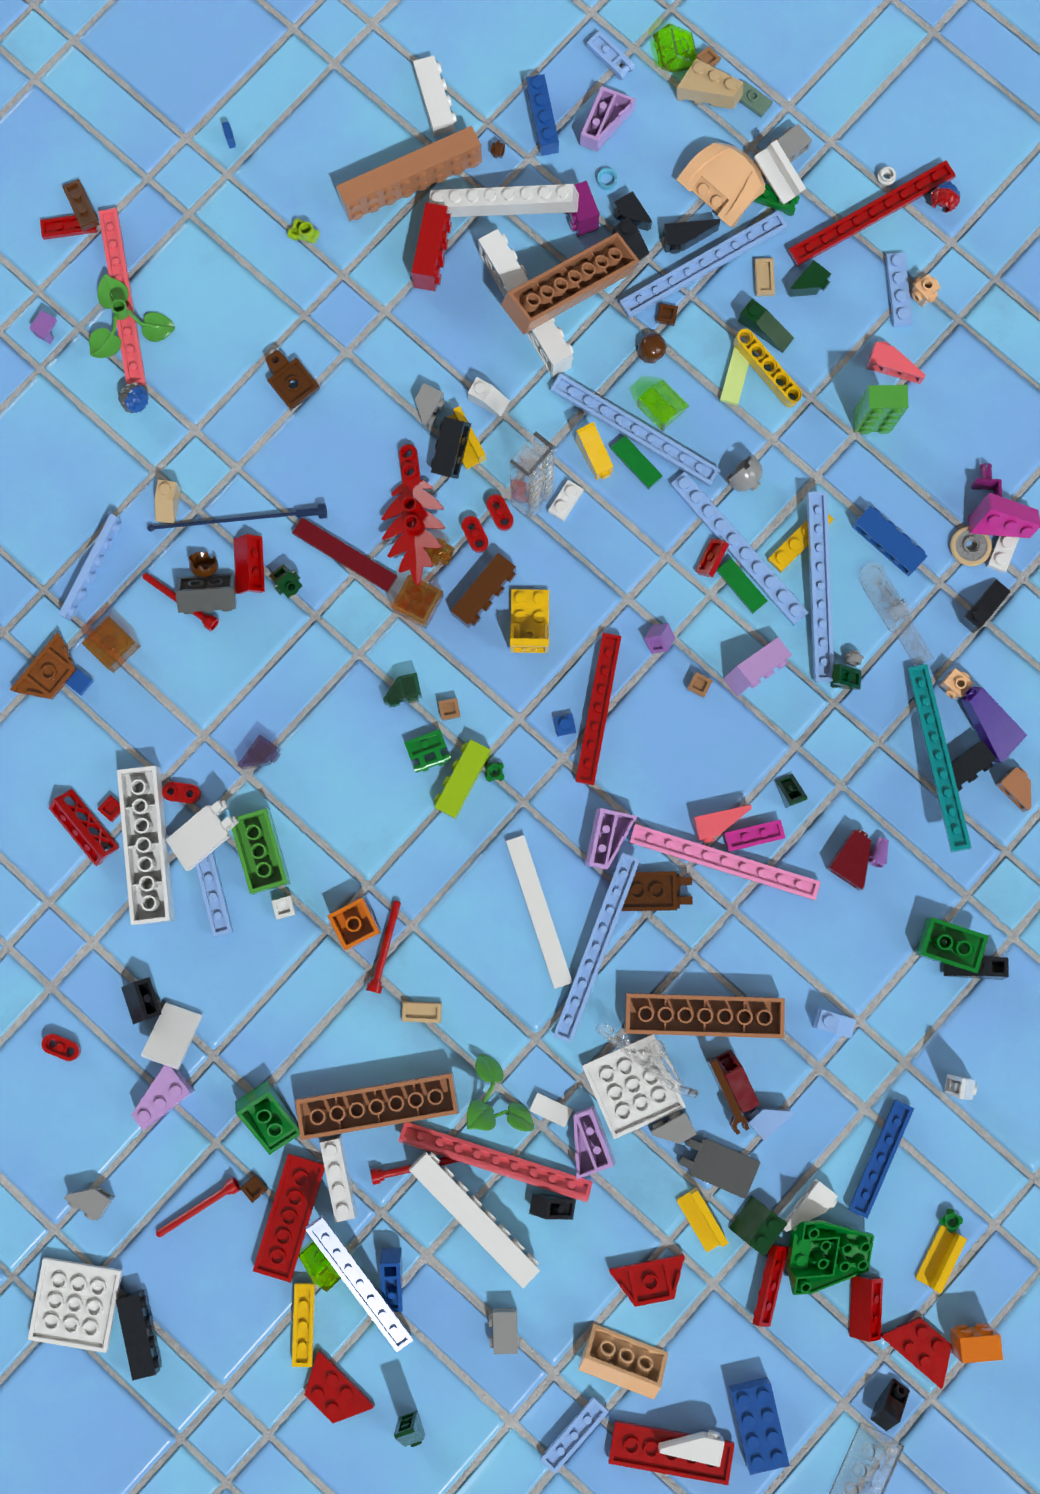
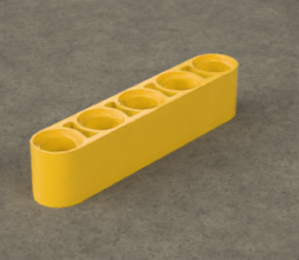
M741 329L734 339L735 348L749 362L750 366L782 404L789 408L794 407L802 397L801 389L749 329ZM740 337H745L747 339V343H743L740 340ZM752 351H757L760 357L753 356ZM764 365L770 366L772 371H766ZM776 379L781 380L784 385H778ZM788 394H793L796 400H791Z

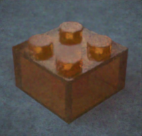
M409 574L391 609L394 613L427 629L444 594L443 591L422 580L420 585L416 586L412 576Z
M109 616L82 642L113 673L141 647Z

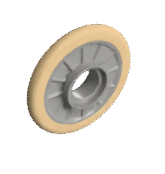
M969 526L958 529L952 536L950 549L953 557L959 563L966 566H977L989 558L992 542L989 535L971 534ZM968 541L975 543L976 549L974 551L967 549L966 543Z

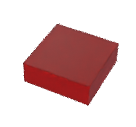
M110 795L97 810L109 821L113 822L121 814L120 802Z

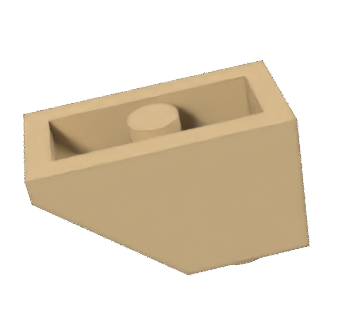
M158 479L155 492L156 522L175 524L181 487L177 482Z

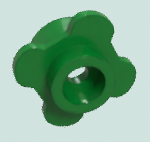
M501 762L497 764L487 763L485 765L487 770L486 780L488 782L504 780L505 776L502 771L504 765Z
M949 1208L946 1210V1214L939 1218V1223L948 1228V1232L955 1233L956 1229L963 1223V1218L955 1214L953 1209Z

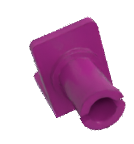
M986 463L981 464L980 478L974 480L971 489L994 490L995 495L1002 497L1001 479H992V464L988 463L987 468Z

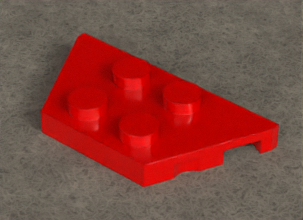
M684 1254L609 1268V1272L635 1307L673 1300L685 1256Z
M920 1317L910 1320L907 1324L896 1326L897 1328L891 1331L881 1333V1337L940 1389L943 1388L952 1345Z
M321 1350L318 1351L304 1395L332 1423L373 1409L375 1404Z

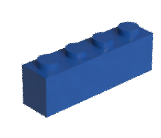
M545 74L526 77L527 93L540 155L545 156L559 153V140Z
M870 506L852 526L854 530L908 577L927 558L922 547L914 545L907 534L898 531L896 525L882 517V513L876 508Z

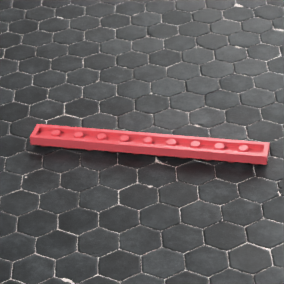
M117 208L98 211L108 275L122 282L127 287L129 296L125 303L127 309L131 310L132 314L135 315ZM128 315L124 320H117L118 336L122 342L121 354L126 384L138 383L144 386L147 383L137 322Z
M406 1122L403 1125L398 1140L400 1143L433 1152L434 1154L583 1202H587L589 1199L593 1181L584 1178L576 1180L574 1175L413 1123Z

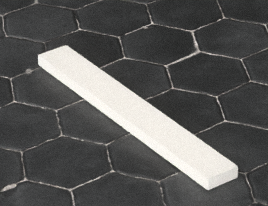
M522 835L507 840L506 843L553 987L556 989L571 984L573 982L525 836Z

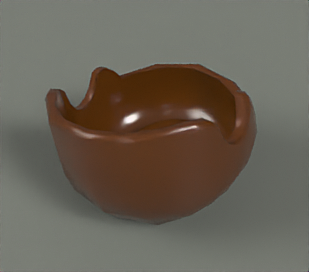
M656 333L645 335L637 347L639 358L645 363L651 364L663 358L667 349L665 339Z
M205 551L196 552L188 557L190 571L195 576L209 577L214 575L219 568L216 557L213 556L211 558Z

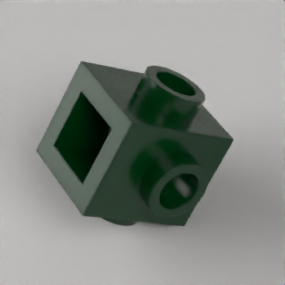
M284 564L269 575L275 583L273 586L280 595L284 593L287 598L295 595L302 587L298 581L300 576L294 570L290 571Z

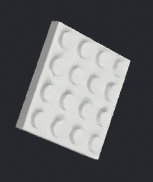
M654 1034L582 1065L613 1139L686 1108Z
M44 1257L28 1340L107 1353L123 1270Z

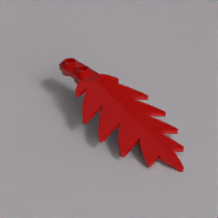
M406 444L399 451L402 484L391 493L392 496H399L389 506L381 519L385 521L397 515L400 516L386 530L382 540L385 541L402 534L390 549L388 557L392 558L406 552L401 561L399 572L402 573L410 570L415 585L419 586L423 567H433V562L424 548H442V545L435 536L426 529H445L443 523L425 509L443 510L444 507L435 497L424 491L425 489H432L433 486L421 480L418 451L413 445ZM411 451V456L407 457V452ZM413 469L414 473L409 475V471Z

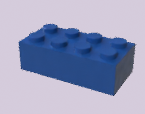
M768 1377L730 1385V1395L749 1474L753 1475L790 1466L773 1390Z

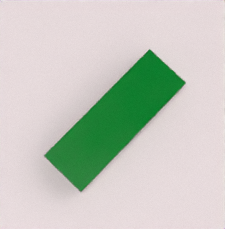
M625 435L611 447L612 452L648 490L663 477Z
M732 558L716 570L752 614L768 602Z

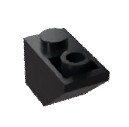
M891 1379L876 1401L870 1419L885 1431L900 1423L910 1390L896 1379Z

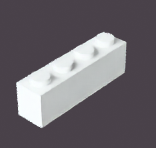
M434 55L413 61L415 75L433 135L438 136L455 131L454 123H457L455 112L450 110L452 102L450 95L445 93L447 86L445 79H441L440 76L442 73L440 62H436Z
M342 1136L322 1140L320 1147L335 1223L354 1219L357 1216V1209Z

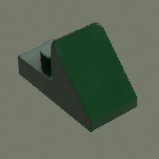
M841 664L833 665V681L830 684L832 688L860 690V670Z

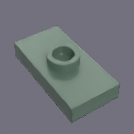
M743 81V96L739 102L762 118L771 107L773 101L748 82Z

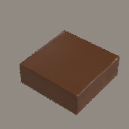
M660 303L656 323L674 326L678 306Z
M257 1174L240 1187L252 1203L268 1190Z

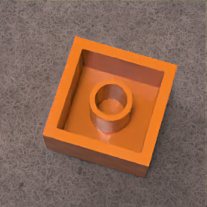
M360 898L327 915L344 951L382 933L365 898Z
M977 1323L975 1327L956 1325L955 1328L950 1329L952 1354L962 1363L1003 1360L1001 1336L987 1323Z

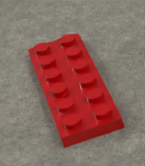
M288 1153L253 1272L291 1283L305 1238V1227L309 1224L325 1171L324 1163Z
M615 1420L608 1464L729 1485L735 1443L734 1441L724 1440L720 1467L659 1453L658 1445L660 1442L691 1435L690 1433Z

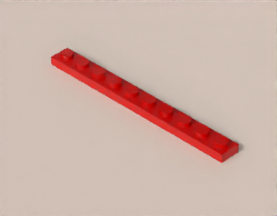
M947 160L789 248L788 253L798 267L935 190L941 183L953 180L956 174Z

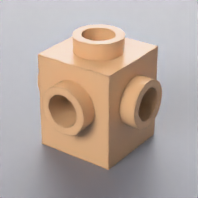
M929 274L924 278L920 276L912 284L914 287L910 295L921 307L928 302L932 303L939 296L937 294L941 288L939 282Z
M955 668L949 672L939 686L945 690V694L948 697L958 700L965 696V692L974 682L970 680L971 677L967 673L960 672Z

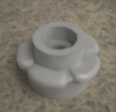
M849 651V654L845 655L846 664L861 665V661L864 659L859 651Z

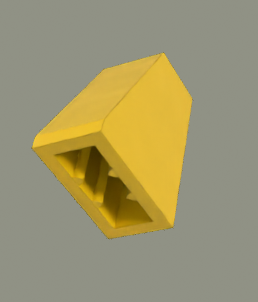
M594 422L576 430L575 442L595 479L601 478L603 480L611 476L614 466Z

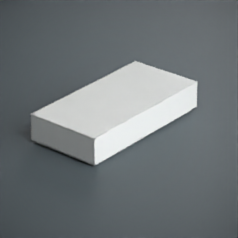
M537 1092L529 1111L565 1128L573 1109Z

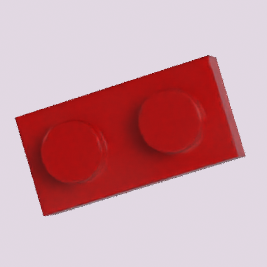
M711 538L695 572L699 575L713 578L729 544L726 541Z

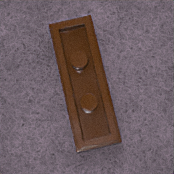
M78 179L63 185V190L82 231L84 232L100 225L80 180Z

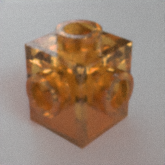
M440 538L436 539L442 545L441 549L424 548L435 567H438V565H449L455 549Z

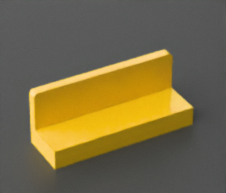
M460 406L454 408V414L448 417L468 422ZM470 428L462 461L466 469L486 460V454L472 428Z
M697 1188L692 1189L676 1200L706 1252L719 1245L724 1247L729 1244Z
M940 1225L915 1278L941 1294L967 1239L956 1232H948V1228Z

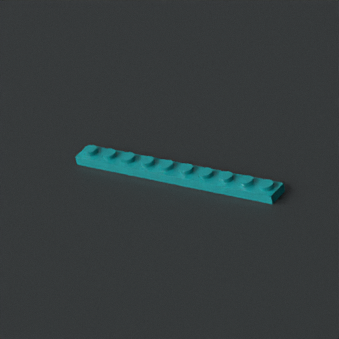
M928 665L909 667L907 671L950 851L952 853L969 850L972 846Z

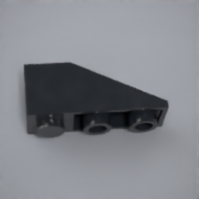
M983 956L978 973L943 964V976L1003 980L1009 977L1008 957Z

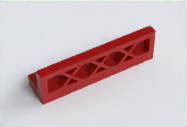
M72 789L54 798L49 806V810L95 866L100 865L107 856L120 848ZM70 796L75 802L74 806L67 805L64 799ZM77 812L84 813L86 821L79 819ZM89 827L96 828L98 835L91 834ZM101 841L107 842L111 848L105 851L101 846Z

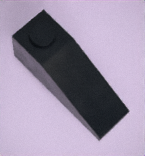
M720 219L664 224L665 253H680L715 233L719 229Z
M996 579L959 622L972 633H975L992 616L1011 591Z

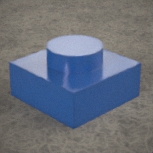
M573 714L554 717L557 737L576 733Z

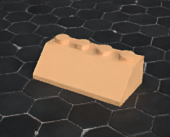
M593 1324L578 1370L654 1400L662 1385L668 1352Z

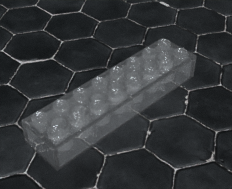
M537 431L510 461L511 506L527 519L531 516L535 517L541 510V504L544 501L547 503L553 496L555 446Z

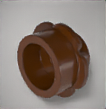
M497 140L491 146V154H493L494 158H502L505 152V143Z

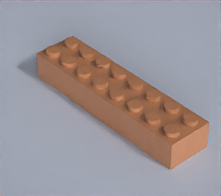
M469 126L337 185L339 200L349 222L359 220L367 213H374L385 205H392L403 197L408 198L419 190H426L432 184L442 183L448 177L457 176L468 168L477 167L482 163L481 143L473 127Z
M617 232L507 292L501 306L524 335L632 274L640 261Z
M625 993L624 1032L626 1034L784 1038L785 998Z
M453 1072L302 1097L295 1100L301 1140L459 1113Z

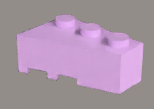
M601 86L581 132L580 145L597 152L634 111L636 99Z
M777 637L737 665L723 679L737 697L751 687L753 689L761 683L760 679L763 677L767 679L773 675L775 668L778 667L780 670L787 665V659L792 654Z
M603 808L596 809L585 866L602 870L608 869L638 816Z
M164 1065L131 1116L144 1131L195 1090L180 1070Z
M595 1105L576 1112L573 1118L577 1180L613 1167L616 1161Z

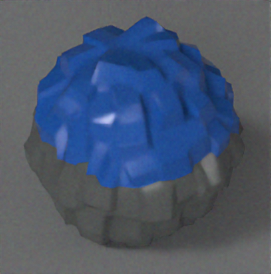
M138 383L123 385V388L118 393V400L126 412H141L148 405V393Z

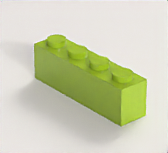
M471 739L469 743H464L460 751L463 753L460 760H455L451 768L454 770L451 777H446L442 785L445 787L442 794L438 793L433 802L436 804L435 809L454 819L457 818L491 754L490 749Z

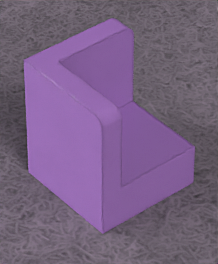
M41 310L29 329L35 336L51 344L54 337L50 332L57 323V320Z
M669 623L652 625L644 639L651 654L667 652L674 642L675 636Z

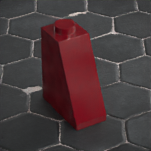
M860 829L858 831L852 830L826 868L858 891L863 890L865 887L871 840L867 838L868 834Z
M732 1050L715 1057L742 1114L760 1105L743 1066Z

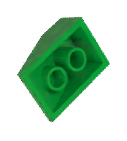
M927 917L915 955L978 973L988 935L933 917Z
M268 1080L235 1101L236 1114L269 1155L300 1135L297 1122L279 1093Z

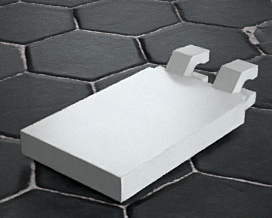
M225 800L222 802L217 801L212 806L206 805L166 839L185 871L193 869L231 836L228 831L239 823L235 816L232 818L228 816L222 822L219 819L218 815L229 807Z

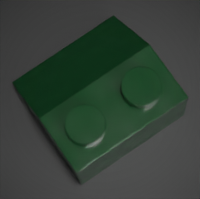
M751 1196L729 1229L765 1256L788 1223L755 1197Z

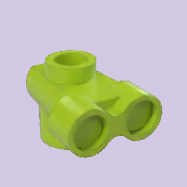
M296 218L292 228L288 231L287 237L295 241L299 239L315 244L320 236V231L315 229L310 222Z

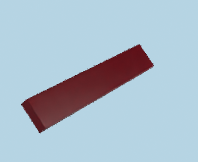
M301 518L292 532L294 536L387 593L398 578L394 573L304 518Z

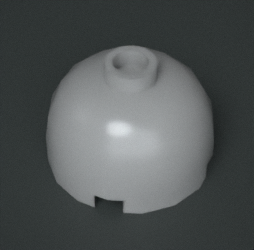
M754 455L748 456L735 467L733 476L729 473L725 478L726 483L736 491L745 492L749 489L753 491L761 484L759 480L763 473L762 465Z

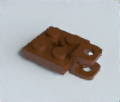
M275 350L266 357L268 368L273 374L267 381L290 411L320 389L319 385L297 358L289 363L286 357L278 350ZM292 380H293V382L298 381V382H299V383L297 384L298 387H297V388H290V387H289V386L291 385V384H290V381H292Z

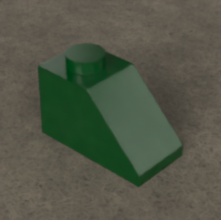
M813 260L791 286L788 295L790 297L817 295L820 290L824 291L830 284L829 278L831 273Z

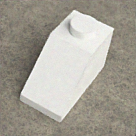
M476 377L468 391L469 401L499 417L503 415L510 403V400L493 385Z

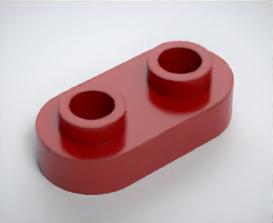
M497 494L491 495L487 499L486 504L496 527L501 531L510 530L514 524V519L504 498ZM498 503L500 506L498 508H494L493 504ZM506 519L508 523L503 525L501 521Z
M474 516L466 517L462 522V530L471 549L476 553L486 551L489 542L479 519ZM472 524L475 526V528L473 530L468 529V526ZM481 541L483 544L479 547L476 546V542Z
M168 782L162 788V795L168 801L195 804L201 798V790L193 784ZM170 788H174L172 795L168 792ZM190 790L193 791L192 797H188L187 793Z
M58 1034L46 1035L41 1043L42 1049L46 1053L65 1061L76 1060L81 1054V1047L77 1042ZM52 1040L56 1041L55 1047L51 1046ZM70 1047L74 1049L73 1054H70L68 1051Z

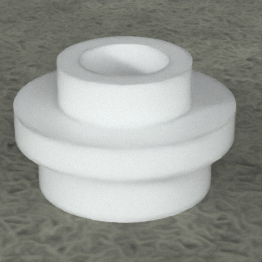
M892 167L880 169L877 175L879 183L885 186L893 184L896 179L895 170Z

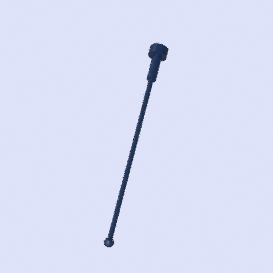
M321 503L317 505V508L299 509L296 512L156 526L149 524L147 530L152 532L154 529L286 516L305 517L318 515L319 519L327 518L326 503Z

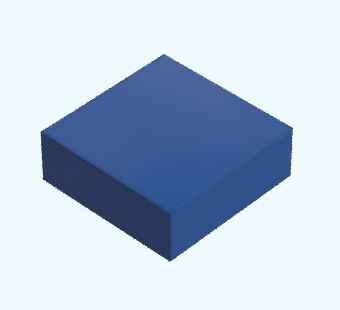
M222 123L229 148L236 147L230 123Z
M77 669L67 680L66 684L82 696L94 681Z

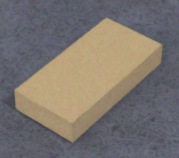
M773 258L755 259L756 297L774 296Z
M403 1001L402 1021L441 1023L442 1003Z

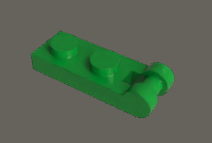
M765 184L766 190L764 194L753 201L782 211L788 216H793L796 210L795 205L798 204L800 197L796 196L788 201V204L782 205L772 187Z

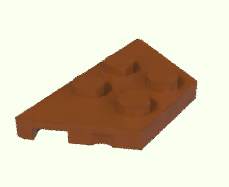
M59 633L54 635L10 688L11 691L50 700L55 698L67 680L76 671L64 640Z

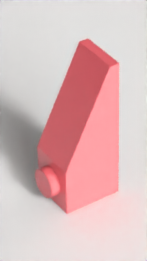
M883 341L874 344L866 369L921 384L925 374L899 350Z
M747 805L694 817L693 823L697 840H703V843L715 841L714 837L719 836L751 810L752 806Z

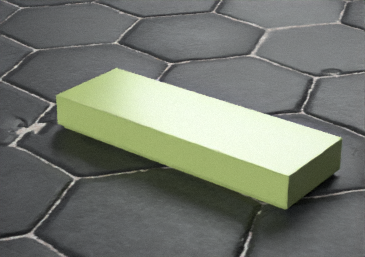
M735 347L720 402L738 406L749 362Z

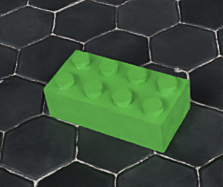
M868 385L853 410L854 432H860L863 435L870 434L871 432H879V434L892 432L909 407L908 385Z
M265 808L236 817L239 823L232 828L249 893L255 895L291 884L270 810Z

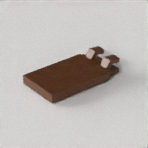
M676 871L636 872L622 911H677V909H680V905H693V896L680 897V885H692V877H679Z
M714 1057L707 1059L706 1062L732 1116L729 1125L737 1135L740 1134V1130L737 1129V1124L740 1122L746 1131L749 1130L746 1117L742 1115L717 1059Z

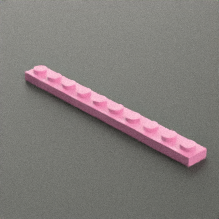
M637 824L634 825L629 843L811 900H816L821 883L818 880Z

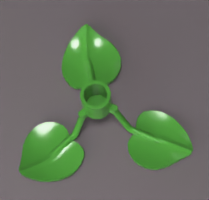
M104 274L98 286L97 297L102 307L112 309L114 315L112 332L106 328H99L93 331L89 338L90 355L95 358H108L120 350L121 339L114 335L116 333L117 320H124L128 315L140 326H144L142 334L151 342L164 340L175 330V326L169 318L157 312L147 313L144 316V323L132 314L131 310L127 309L125 303L129 296L127 287L122 282Z
M479 1054L475 1062L476 1073L483 1081L491 1082V1086L483 1101L473 1100L469 1104L467 1110V1129L492 1130L496 1125L495 1118L506 1114L507 1122L513 1128L526 1132L533 1131V1119L524 1105L513 1102L509 1104L508 1110L493 1114L494 1110L490 1105H485L495 1086V1082H501L504 1074L500 1064L495 1059Z

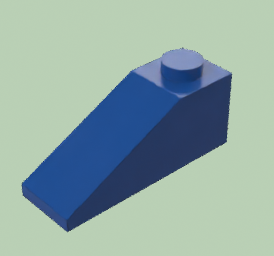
M382 1248L380 1258L381 1293L394 1312H403L402 1248Z

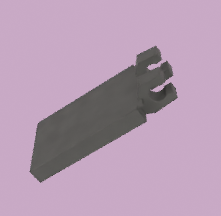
M693 1138L686 1141L685 1144L688 1147L698 1151L694 1161L681 1155L678 1161L679 1165L690 1169V1175L741 1198H747L761 1163L760 1161L707 1138L702 1139L701 1142Z

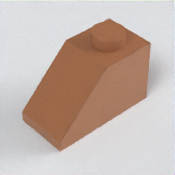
M1014 767L995 785L1022 812L1031 809V780L1027 777L1026 771L1022 768Z

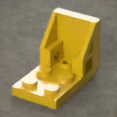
M511 589L510 653H548L549 590Z

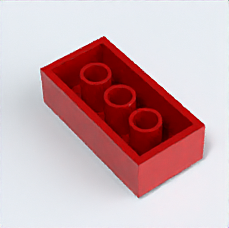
M425 203L411 272L414 288L436 292L437 285L440 286L442 274H440V270L444 268V250L447 251L449 242L447 235L451 233L452 222H450L451 214L448 213V206Z

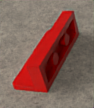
M246 534L235 538L236 594L265 592L262 536Z
M861 1276L851 1278L850 1337L867 1342L881 1340L883 1278H865Z

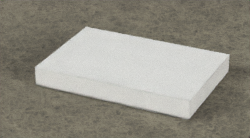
M165 1003L161 1015H159L142 1051L141 1057L179 1070L202 1020V1015Z

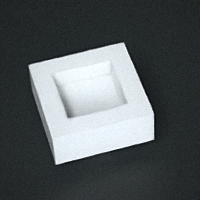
M291 896L272 901L276 920L296 915Z

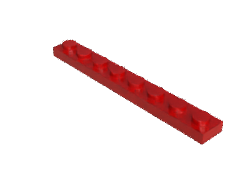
M602 634L576 783L592 786L595 784L622 637L619 635Z

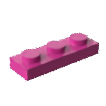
M780 819L726 832L724 837L728 852L785 839V834Z

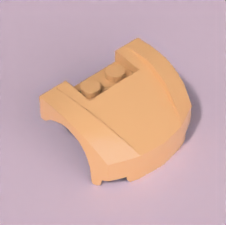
M718 142L702 149L687 164L676 179L688 191H693L717 212V216L730 227L737 225L744 211L757 197L764 194L766 190L762 172L750 156L735 146Z

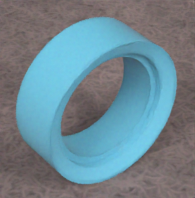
M611 168L602 169L597 176L598 186L603 190H612L617 184L616 172ZM605 174H609L614 178V182L611 185H604L600 178Z

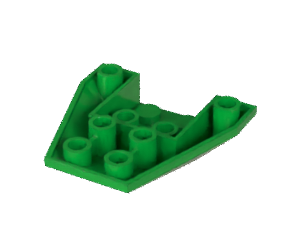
M824 1220L802 1221L791 1228L786 1266L792 1294H812L868 1272L874 1235Z

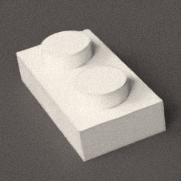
M568 480L549 508L548 513L564 522L584 492V489Z
M998 536L986 567L1003 574L1006 573L1019 538Z

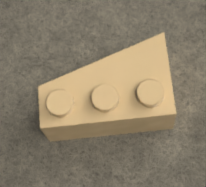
M695 59L677 86V100L683 101V99L692 100L697 104L704 102L710 103L711 106L734 109L743 96L742 81L698 59Z

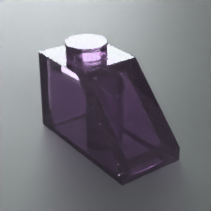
M259 734L237 766L243 770L268 766L278 760L281 755L279 753L281 749Z

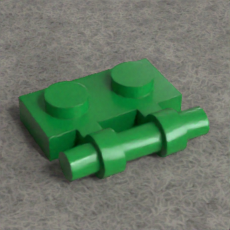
M440 729L404 742L410 760L419 759L420 764L413 766L415 773L420 771L426 772L429 770L428 768L436 765L442 766L445 764L444 762L452 760L449 753L441 755L440 750L447 748ZM435 752L436 758L425 761L424 756Z

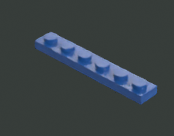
M894 1099L848 1210L868 1219L914 1108Z

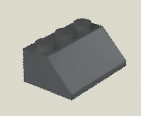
M235 573L218 574L209 577H177L175 592L178 613L192 614L197 611L210 613L214 610L227 612L236 609Z

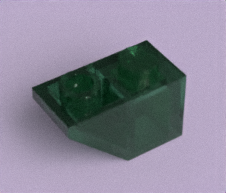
M417 672L397 677L383 698L385 706L396 707L400 705V702L415 703L419 701V698H423Z

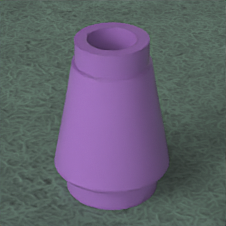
M880 837L877 839L869 854L870 865L883 868L884 864H887L889 840Z

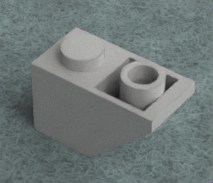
M423 383L415 398L423 428L428 431L429 427H433L435 424L436 414L438 410L441 411L446 400H444L443 392Z
M684 1111L670 1114V1119L665 1122L659 1120L652 1124L653 1128L650 1129L653 1136L678 1144L697 1135Z
M98 1186L71 1192L64 1199L68 1201L70 1207L74 1209L79 1208L85 1212V1217L97 1221L103 1217L115 1197Z

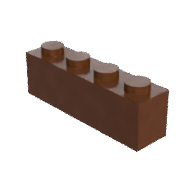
M497 553L452 608L451 615L467 628H470L471 625L475 626L481 619L480 614L483 611L487 612L492 606L493 602L491 601L494 597H499L505 589L503 586L507 581L510 583L517 575L515 573L516 566Z

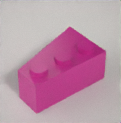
M988 493L968 516L971 534L1031 538L1040 528L1039 510L992 493Z

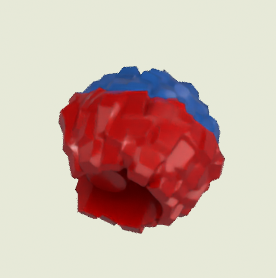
M950 181L941 183L931 193V206L935 209L939 203L940 207H946L944 213L951 212L960 202V191Z

